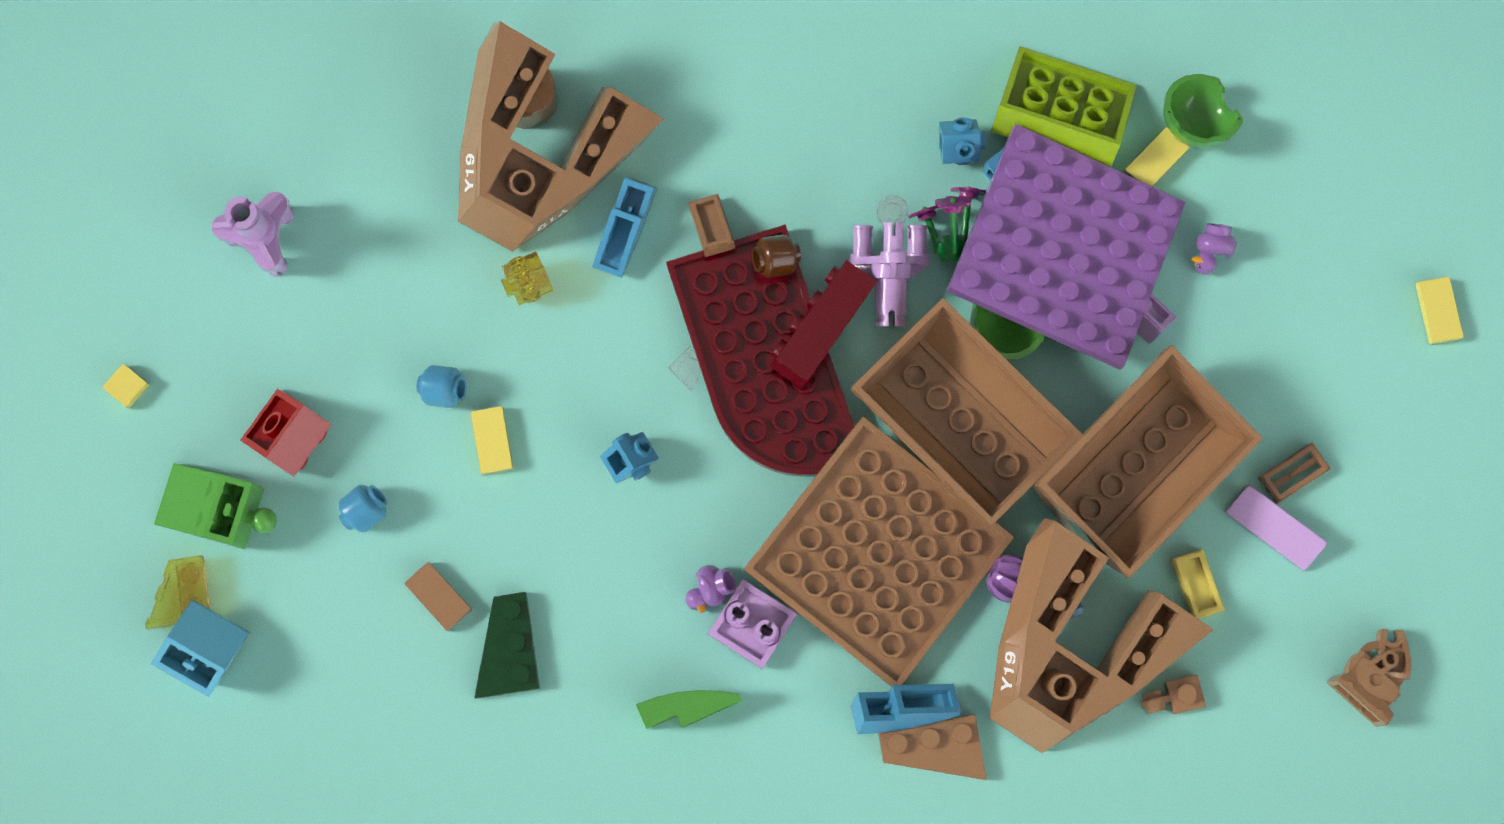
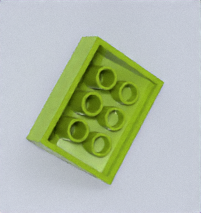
M1019 46L990 132L1008 138L1012 128L1017 124L1111 167L1121 145L1137 85Z

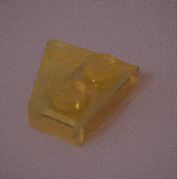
M198 555L168 560L163 573L164 580L156 592L154 598L156 602L150 619L147 618L145 622V629L151 630L174 626L192 599L210 609L204 556Z

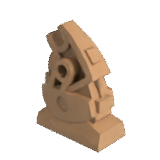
M1388 629L1378 630L1376 641L1363 645L1359 652L1349 658L1344 667L1343 674L1333 675L1326 682L1375 727L1387 726L1394 714L1388 705L1395 702L1401 695L1399 687L1403 681L1410 679L1411 657L1403 630L1393 631L1395 637L1393 643L1389 642L1386 638ZM1376 650L1375 655L1371 657L1368 655L1371 651Z

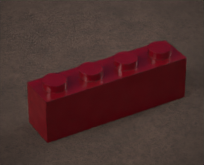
M848 260L844 262L841 268L836 265L832 268L824 280L829 284L823 293L817 289L807 303V306L811 308L807 316L804 317L800 314L789 329L794 333L788 342L782 339L771 354L776 358L771 368L801 389L877 283L876 280Z

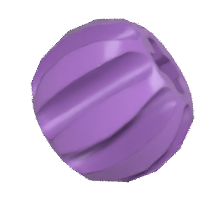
M1014 554L1002 555L991 567L987 576V587L990 593L998 600L1011 603L1014 590L1018 584L1016 582L1020 574L1023 557Z

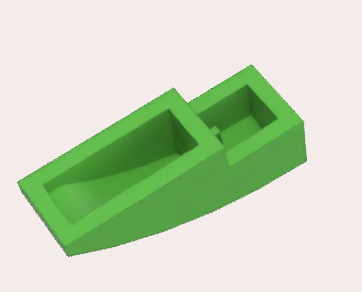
M693 690L657 696L638 703L636 706L646 729L655 727L674 717L678 718L681 727L684 728L742 702L740 694Z

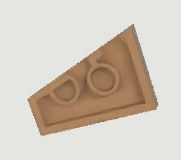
M975 715L946 719L910 729L878 733L883 763L986 780Z

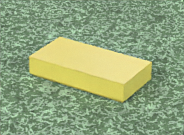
M1166 127L1124 170V173L1153 187L1188 151L1190 146L1177 140L1168 127Z
M1450 277L1416 283L1415 286L1429 345L1462 339L1464 336Z
M499 406L472 411L471 418L481 474L486 475L513 470L503 407Z
M1203 549L1170 560L1190 614L1200 619L1225 610Z

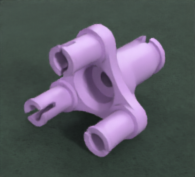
M280 192L269 193L257 205L246 197H236L230 200L225 207L224 215L216 217L212 223L214 235L221 241H225L229 246L240 245L250 252L261 269L269 272L271 275L278 277V271L282 275L286 272L287 262L283 259L280 250L279 231L281 224L290 223L294 217V211L290 207L289 200Z
M892 222L883 223L884 252H880L878 256L872 254L873 226L854 225L853 254H850V262L877 281L875 285V315H878V321H875V326H889L890 311L893 312V326H907V321H904V315H907V279H912L914 275L930 265V254H927V225L907 226L908 254L903 251L904 223H894V236L892 235Z

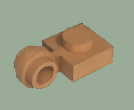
M1197 674L1164 682L1166 696H1162L1161 690L1143 694V701L1140 702L1142 708H1146L1147 714L1165 710L1166 702H1169L1172 714L1206 706Z

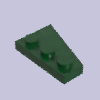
M527 592L493 597L474 699L540 689Z

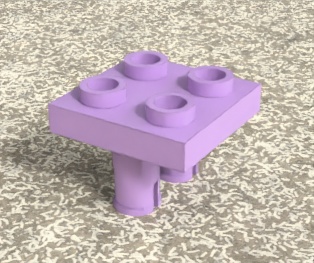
M742 579L708 632V635L763 670L797 616V613Z

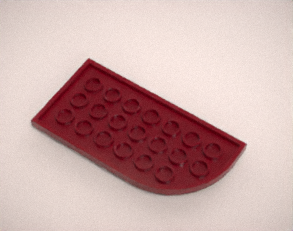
M786 224L734 240L735 249L708 257H705L702 250L667 261L666 266L715 415L725 435L742 454L764 468L791 476H816L854 428L829 352L802 389L771 368L776 359L771 355L782 339L788 342L794 333L789 329L800 314L806 317L811 310L807 306L811 298L798 262L792 274L773 278H766L761 272H757L752 262V249L756 247L759 239L781 234L789 236Z

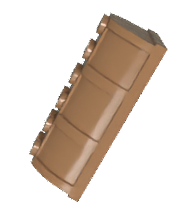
M944 298L851 387L853 394L862 400L989 527L1082 435L1057 408Z
M1171 345L1156 357L1151 365L1117 397L1116 401L1034 483V489L1044 505L1071 532L1109 557L1105 564L1122 573L1126 578H1130L1263 438Z

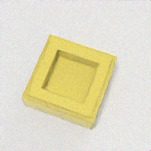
M122 364L102 388L129 409L150 384L128 366Z

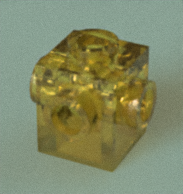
M536 251L524 257H515L508 264L501 266L506 278L501 279L508 297L514 295L519 306L524 303L535 302L541 296L554 291Z

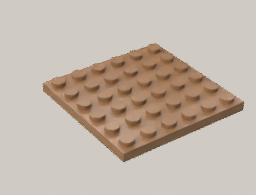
M862 417L743 570L892 687V685H902L994 565L995 561L1013 540L1014 536L996 522L991 527L987 526L934 472L866 418Z

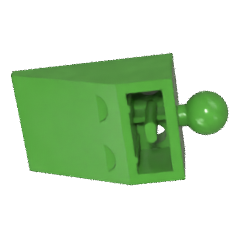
M173 463L154 525L245 550L252 528L259 533H269L275 528L277 517L271 509L259 508L264 492L263 487L230 476Z

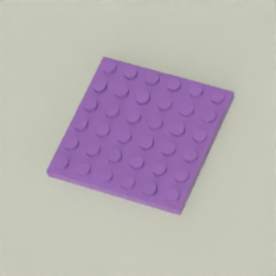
M1015 124L1010 132L946 291L1121 370L1127 361L1185 201Z

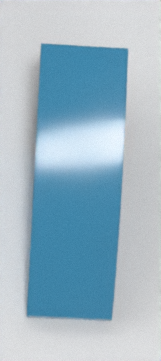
M624 177L615 206L611 209L592 266L593 268L621 278L623 277L658 187L630 177Z
M954 684L892 685L889 692H858L851 705L857 734L884 733L920 727L959 716L961 713Z

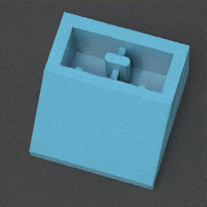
M192 599L164 640L151 665L209 697L219 685L250 632Z

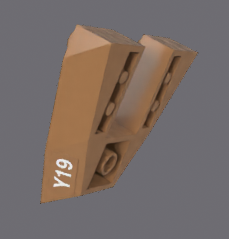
M498 21L492 24L477 54L460 150L458 222L513 252L576 207L647 139L664 118L614 88L602 87L560 166L553 164L511 140L510 138L556 54Z
M1046 518L1043 519L1026 545L1020 574L1016 582L1018 584L1013 593L999 644L990 711L991 720L1041 753L1103 717L1135 695L1213 631L1211 627L1163 594L1147 590L1097 669L1077 657L1055 641L1109 557L1057 521Z

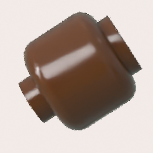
M786 234L761 238L757 242L756 247L752 249L754 268L766 278L792 274L796 269L797 262L801 260L799 245L793 243Z

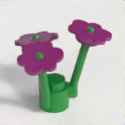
M970 186L951 188V192L959 193L958 197L947 196L936 199V206L923 207L921 211L908 215L909 219L917 216L919 222L925 220L933 242L934 254H940L941 262L959 261L968 237L971 201L978 200V195H985L986 190ZM938 208L944 209L946 213H950L951 235L942 236V242L939 241L931 218L937 216L935 210ZM963 211L961 234H958L957 213Z

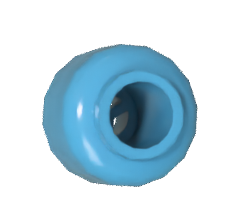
M431 365L418 377L416 387L417 392L421 395L426 405L453 408L459 401L464 399L467 382L457 368Z
M360 484L339 501L341 513L339 520L348 530L355 529L359 532H367L386 516L387 499L374 485L368 487L367 485Z

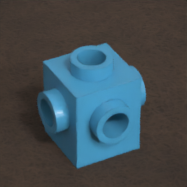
M961 117L954 121L939 122V152L943 164L967 165L971 162L980 161V150L986 148L985 131L979 130L976 119Z
M643 432L632 436L629 433L622 434L613 440V445L600 456L615 483L631 477L635 481L643 478L651 472L649 467L659 459Z

